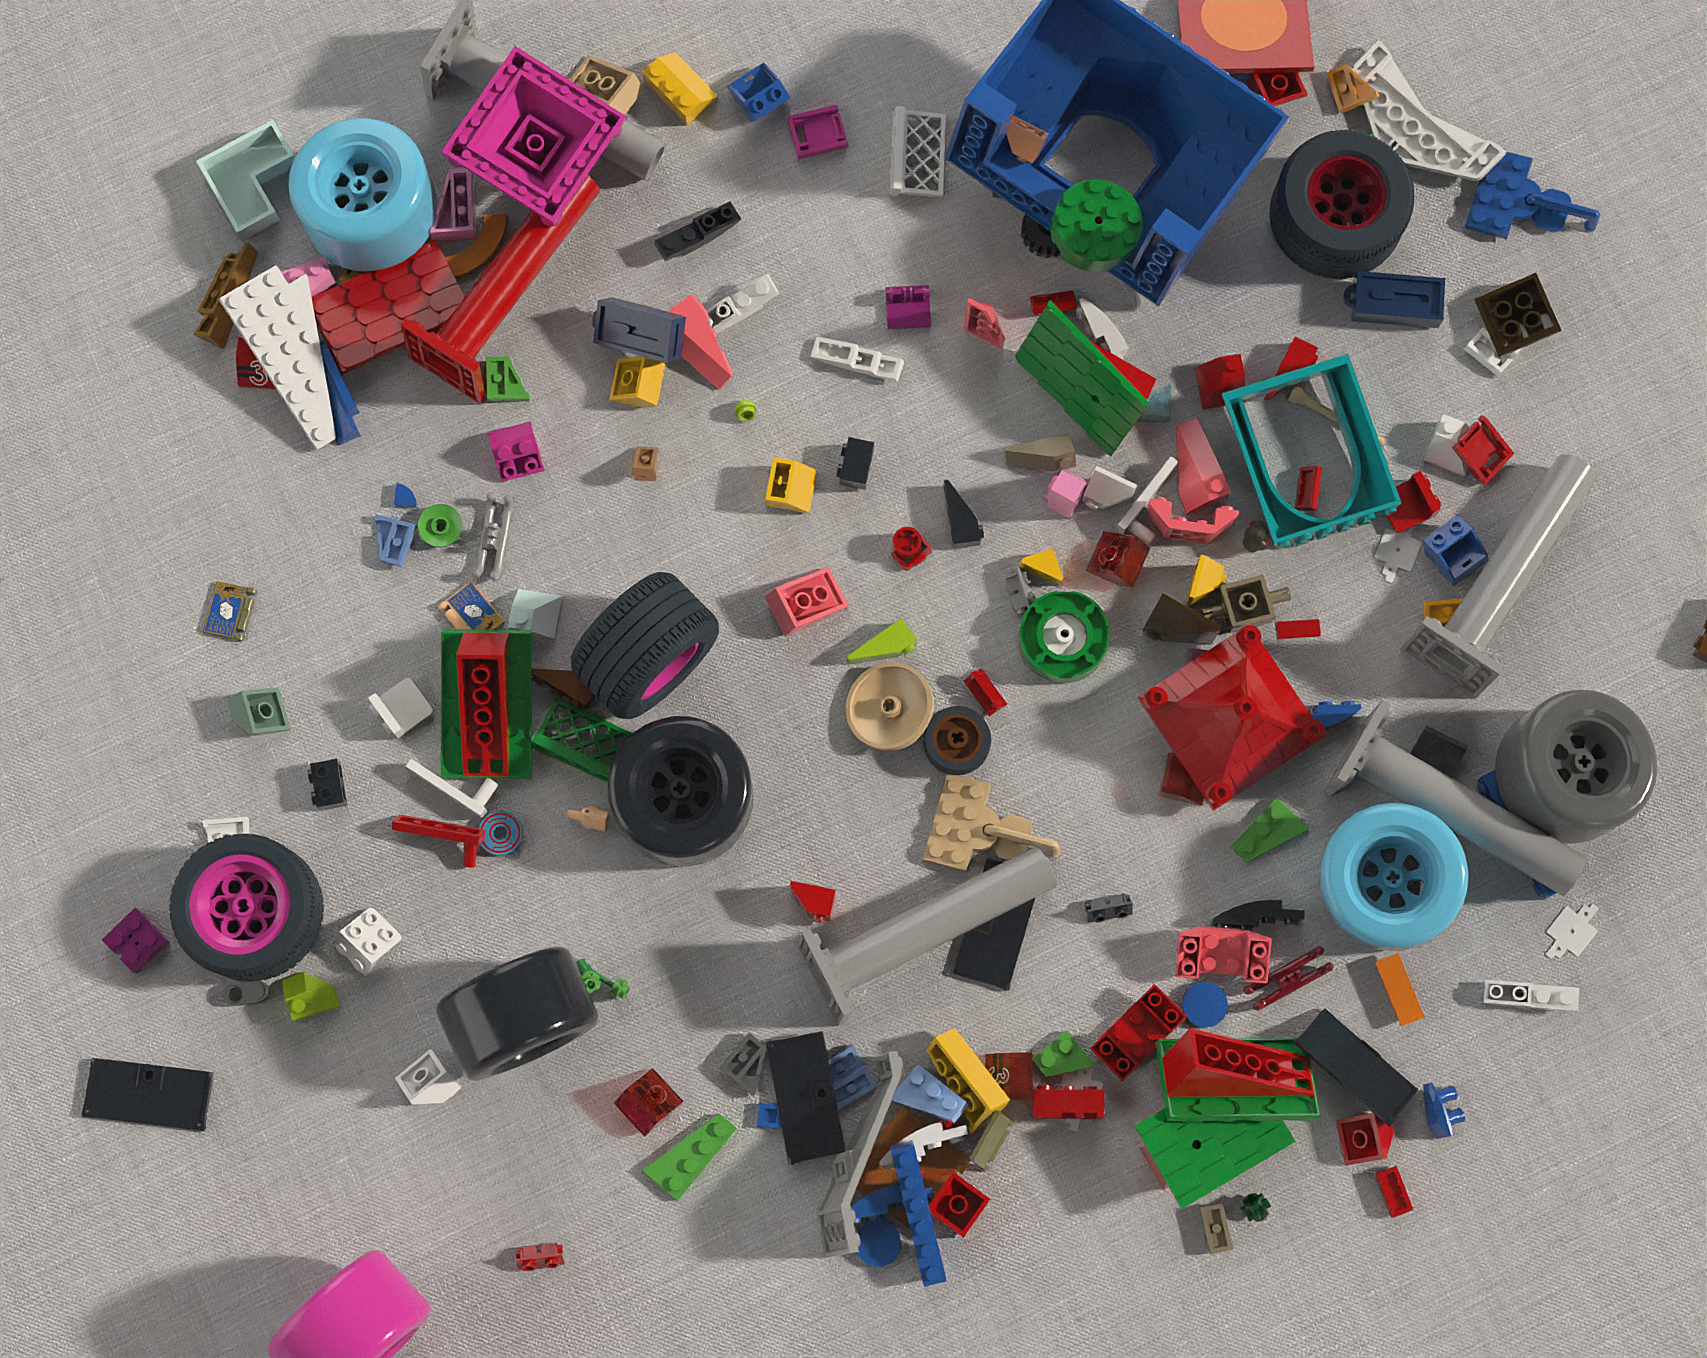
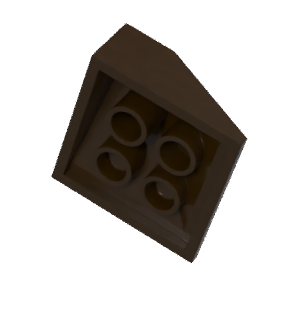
M1533 273L1474 299L1499 358L1562 331L1537 273Z
M1162 593L1143 631L1146 632V636L1155 641L1159 639L1166 642L1212 645L1222 626Z

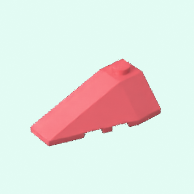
M692 294L667 312L686 316L681 356L719 390L730 380L733 372L724 351L719 348L716 341L717 334L715 330L712 331L706 309L695 295Z
M969 298L966 304L964 330L1003 349L1005 336L996 310L986 302L980 303Z
M1198 419L1177 425L1178 492L1186 514L1228 500L1231 494L1230 489Z

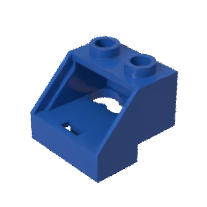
M764 62L726 86L736 103L741 106L750 123L791 98L780 79ZM752 74L754 78L745 83L744 79Z
M1459 515L1453 517L1423 540L1424 554L1439 567V573L1453 586L1488 562V553L1473 528ZM1461 538L1464 539L1462 544L1456 545L1452 551H1448L1446 555L1442 557V552H1444L1450 546L1455 544Z

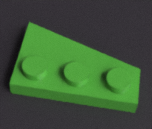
M1276 798L1235 841L1230 849L1248 863L1299 834L1306 832L1310 828Z

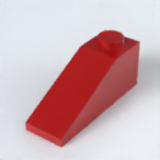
M1294 337L1275 377L1316 364L1319 358L1318 355H1315L1318 347ZM1286 387L1266 393L1264 400H1270Z

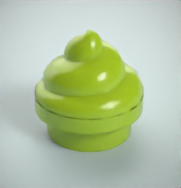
M742 399L735 407V415L740 421L749 422L755 418L757 409L752 401Z

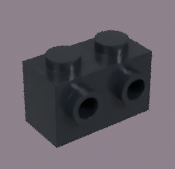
M848 437L847 444L843 443L841 456L844 457L843 465L838 464L836 477H839L840 485L866 490L875 442Z
M336 758L310 763L311 770H308V779L310 784L313 783L314 792H311L313 805H316L320 811L348 806L341 762Z

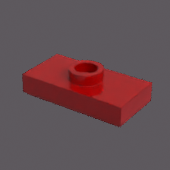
M1072 290L1030 296L1033 315L1041 314L1049 300L1060 311L1077 309L1076 299Z
M1318 465L1300 467L1295 500V509L1299 512L1317 510L1322 467Z
M1397 1166L1374 1173L1391 1218L1414 1210Z

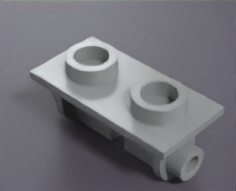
M1017 566V572L1015 570L1006 572V580L1010 592L1017 590L1019 594L1011 597L1015 611H1018V614L1021 615L1025 614L1027 608L1036 600V596L1030 590L1029 583H1031L1028 572Z

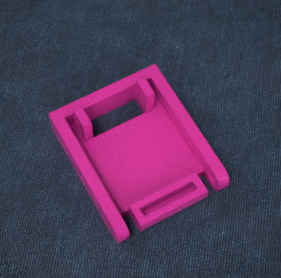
M837 105L788 116V123L798 160L848 147L840 113H837L839 111ZM803 127L806 142H802L799 145L795 129Z

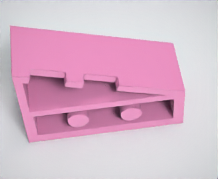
M466 168L449 169L441 193L442 197L439 207H437L435 213V220L429 233L432 240L436 239V241L477 239L473 173Z
M325 256L281 272L288 284L306 274L308 276L311 298L336 285Z

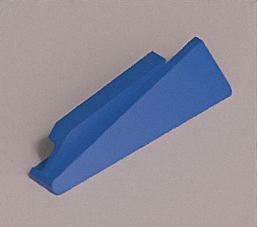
M322 340L319 344L336 434L335 440L337 445H342L361 436L352 416L360 412L325 340Z

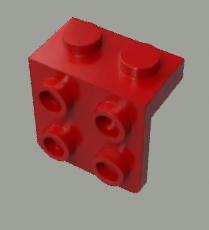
M1421 471L1414 473L1408 481L1396 486L1401 504L1396 507V512L1386 515L1396 533H1401L1436 517L1441 510V502L1438 496L1433 495L1430 489V481Z

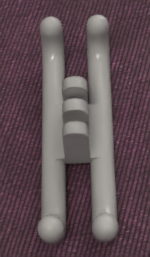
M489 492L486 495L485 518L476 566L472 571V575L475 578L482 576L487 550H496L490 579L497 581L500 578L513 511V498L511 495L504 497V511L501 528H499L497 523H493L496 497L493 492Z

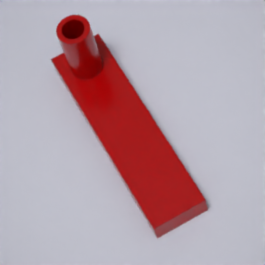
M401 814L392 821L391 829L464 843L462 866L467 868L476 866L477 845L486 836L485 829Z

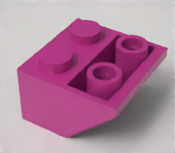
M531 421L488 432L490 446L501 482L544 471Z

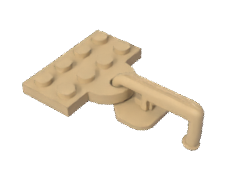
M947 774L923 860L967 872L973 850L983 851L993 847L999 858L1009 860L1027 851L1028 845L1048 850V854L1051 857H1058L1061 853V848L1056 841L1031 835L1033 830L1032 824L1024 817L1008 815L1000 820L992 809L986 807L991 784Z

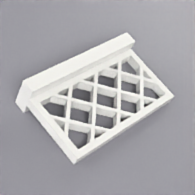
M896 106L892 115L890 196L907 194L943 197L946 114L905 110V107ZM908 117H915L921 124L913 130L907 123ZM931 119L940 120V128L935 132L927 124ZM922 126L931 134L924 141L916 133ZM912 135L920 143L913 150L907 144V139ZM932 138L939 143V148L935 152L926 144ZM921 147L930 154L924 161L915 153ZM910 156L919 163L913 170L906 164V159ZM931 158L939 164V168L934 172L925 164ZM921 167L930 175L923 182L915 174ZM910 176L918 183V186L914 189L905 188V180ZM932 178L938 184V191L929 190L925 183Z

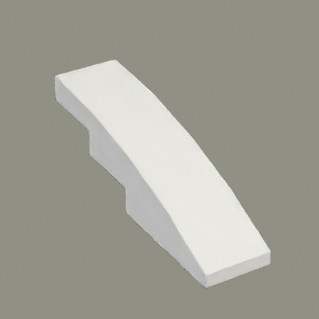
M821 337L816 338L810 356L812 359L836 367L898 382L904 364L901 358L881 355L879 351L859 348L857 344Z

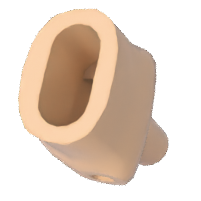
M596 805L585 807L581 812L573 809H568L567 811L568 818L581 821L582 826L586 829L606 832L609 827L610 812L600 810Z

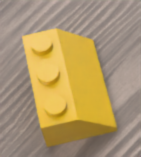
M676 53L658 57L642 71L644 82L686 125H689L719 98Z

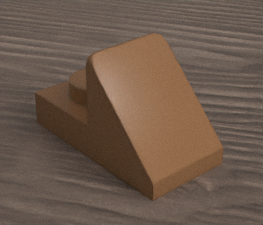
M636 447L632 465V475H634L635 480L656 481L659 448Z

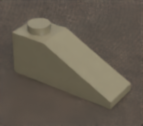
M1069 433L1004 447L1007 466L1047 471H1059L1076 467L1075 450Z

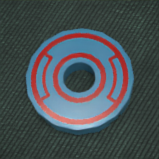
M492 812L479 825L480 829L486 830L485 839L480 844L492 855H509L522 842V825L509 812ZM505 828L507 831L506 837L501 840L496 839L494 835L496 829Z

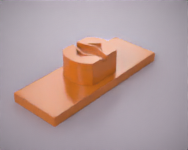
M1399 953L1374 962L1400 1026L1425 1018Z

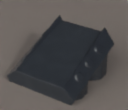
M1426 725L1410 754L1451 778L1467 751L1468 745Z

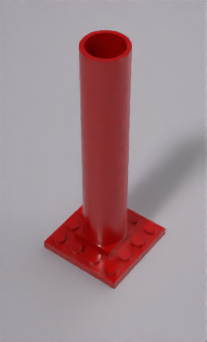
M587 175L562 212L561 222L556 226L545 225L541 221L540 215L531 210L437 334L432 331L429 333L424 330V327L415 320L410 321L405 318L401 323V329L409 359L481 405L486 397L480 365L474 358L598 196L600 190L595 181Z

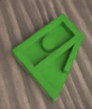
M486 356L487 401H529L530 395L524 389L521 379L513 369L509 357Z
M1068 1031L1031 1059L1045 1078L1090 1069L1095 1066Z

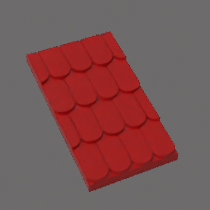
M435 239L422 245L411 257L395 266L383 270L365 272L340 283L339 286L313 296L312 304L316 324L341 375L404 346L405 341L401 323L405 318L410 321L415 320L419 322L425 331L431 333V331L433 332L445 324L465 297Z

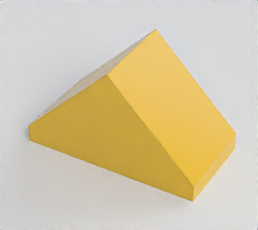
M1053 548L1022 559L1021 568L1059 586L1061 585L1063 575Z

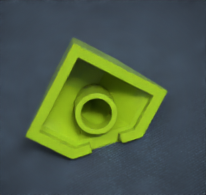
M302 972L282 980L285 1001L291 1019L296 1023L341 1007L334 985Z

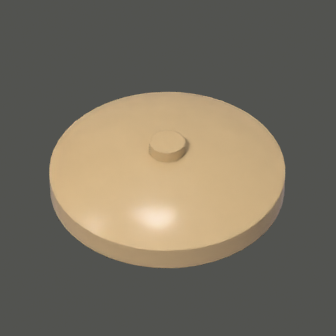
M899 662L881 663L863 672L852 685L846 700V718L854 735L867 746L881 751H895L914 743L925 732L934 712L933 692L927 680L913 667Z

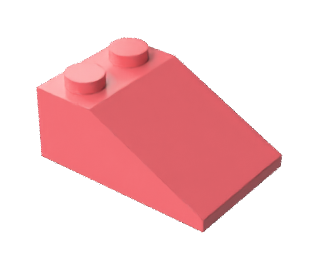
M829 567L776 587L765 597L784 636L803 630L849 606Z

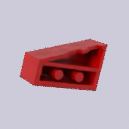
M1037 1085V1090H1032V1119L1101 1120L1105 1118V1089H1097V1086H1083V1089H1074V1086H1060V1090H1051L1049 1085Z

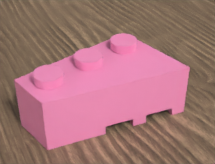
M1068 469L1061 470L1059 476L1054 475L1048 485L1049 488L1045 497L1048 499L1047 507L1070 519L1084 495L1089 481Z

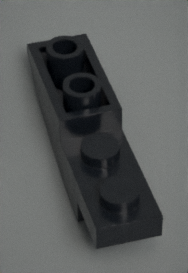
M731 201L693 218L692 223L656 239L654 245L665 262L680 254L683 257L732 228L741 221V217Z
M1282 900L1255 901L1222 912L1210 921V926L1218 928L1239 927V929L1252 931V928L1258 927L1259 919L1262 920L1263 924H1275L1276 920L1284 921L1285 925H1298V922L1305 920V910L1282 909Z

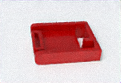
M1481 415L1478 418L1479 422H1474L1458 440L1459 444H1454L1452 449L1480 484L1486 485L1513 456L1514 452L1490 421ZM1494 453L1498 455V458L1489 468L1482 467Z

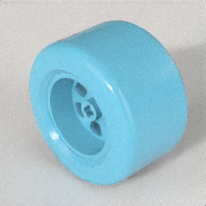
M353 118L333 123L318 131L302 146L290 170L289 195L299 221L316 250L330 262L340 267L354 271H377L390 268L411 257L430 236L429 232L431 226H433L438 207L435 186L417 145L405 132L390 123L372 118ZM373 178L387 180V182L376 184ZM377 193H387L380 203L377 204L373 200ZM348 196L350 202L344 208H339L337 203L340 197ZM358 205H368L369 209L355 212Z
M1378 804L1353 814L1338 827L1330 838L1321 863V893L1325 906L1334 922L1343 932L1357 942L1385 951L1412 949L1437 937L1456 918L1464 903L1468 888L1467 860L1456 835L1434 814L1409 804ZM1395 848L1397 852L1396 860L1392 863H1385L1380 855L1381 850ZM1408 855H1413L1420 864L1418 869L1409 872L1404 868L1403 861ZM1367 861H1371L1379 867L1376 877H1366L1362 874ZM1390 872H1394L1395 876H1399L1395 884L1386 879V877L1390 876ZM1417 879L1423 882L1419 895H1413L1407 890L1409 880ZM1373 885H1378L1383 891L1382 896L1376 902L1372 901L1366 893V889ZM1400 893L1405 900V906L1390 908V895Z

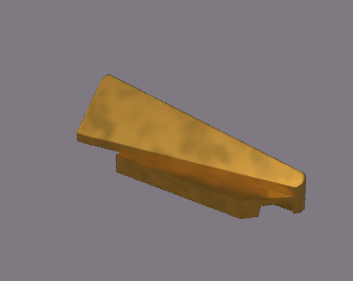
M248 242L243 244L241 251L237 254L230 252L224 257L198 309V312L205 317L193 335L221 349L226 347L234 323L222 306L219 298L249 281L258 252Z

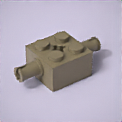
M1259 575L1221 585L1217 591L1220 605L1201 609V614L1209 620L1224 618L1230 634L1239 631L1249 623L1255 627L1272 623L1276 618L1273 604L1290 601L1291 594L1288 593L1290 591L1288 587L1269 592L1264 575ZM1243 601H1245L1246 604H1251L1250 607L1247 608L1245 605L1243 606Z

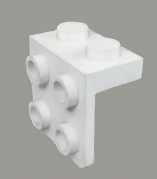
M405 678L380 697L374 693L368 698L372 703L369 708L376 717L381 715L385 721L382 723L389 735L394 733L397 738H400L433 713L432 707L410 678Z
M369 908L339 932L333 945L341 955H344L352 962L356 970L361 971L366 976L372 971L376 961L400 942L401 935L375 909Z

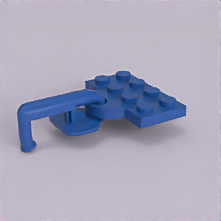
M1506 151V155L1480 179L1465 228L1507 239L1513 220L1522 221L1531 218L1537 228L1549 232H1558L1564 227L1567 215L1587 219L1584 227L1587 231L1592 232L1597 227L1600 212L1595 209L1572 204L1571 197L1565 192L1555 189L1541 192L1540 187L1533 180L1527 178L1533 158Z

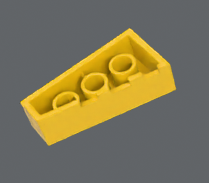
M953 1028L935 1037L926 1049L939 1075L946 1078L947 1087L969 1104L961 1116L965 1115L970 1123L968 1129L971 1134L988 1126L995 1111L1001 1112L1010 1099L962 1036Z

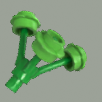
M585 959L577 961L579 972L589 993L598 990L601 985L600 981L612 987L610 994L615 997V1000L626 997L630 989L627 986V980L623 981L618 978L614 983L593 970L586 963Z

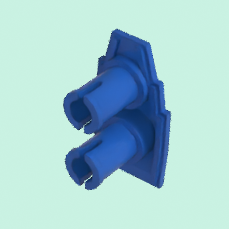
M1432 1082L1423 1084L1428 1127L1436 1139L1453 1136L1451 1125L1464 1122L1465 1114L1461 1108L1447 1112L1443 1103L1458 1098L1456 1088L1451 1085L1447 1088L1436 1090Z

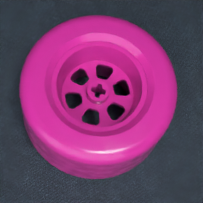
M371 1250L352 1261L333 1276L282 1325L269 1342L268 1355L270 1358H392L422 1327L430 1315L431 1307L422 1294L382 1251Z

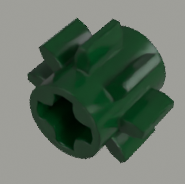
M1251 1193L1244 1198V1206L1240 1210L1249 1222L1252 1220L1256 1222L1263 1221L1269 1215L1267 1209L1271 1207V1204L1262 1193L1259 1195Z

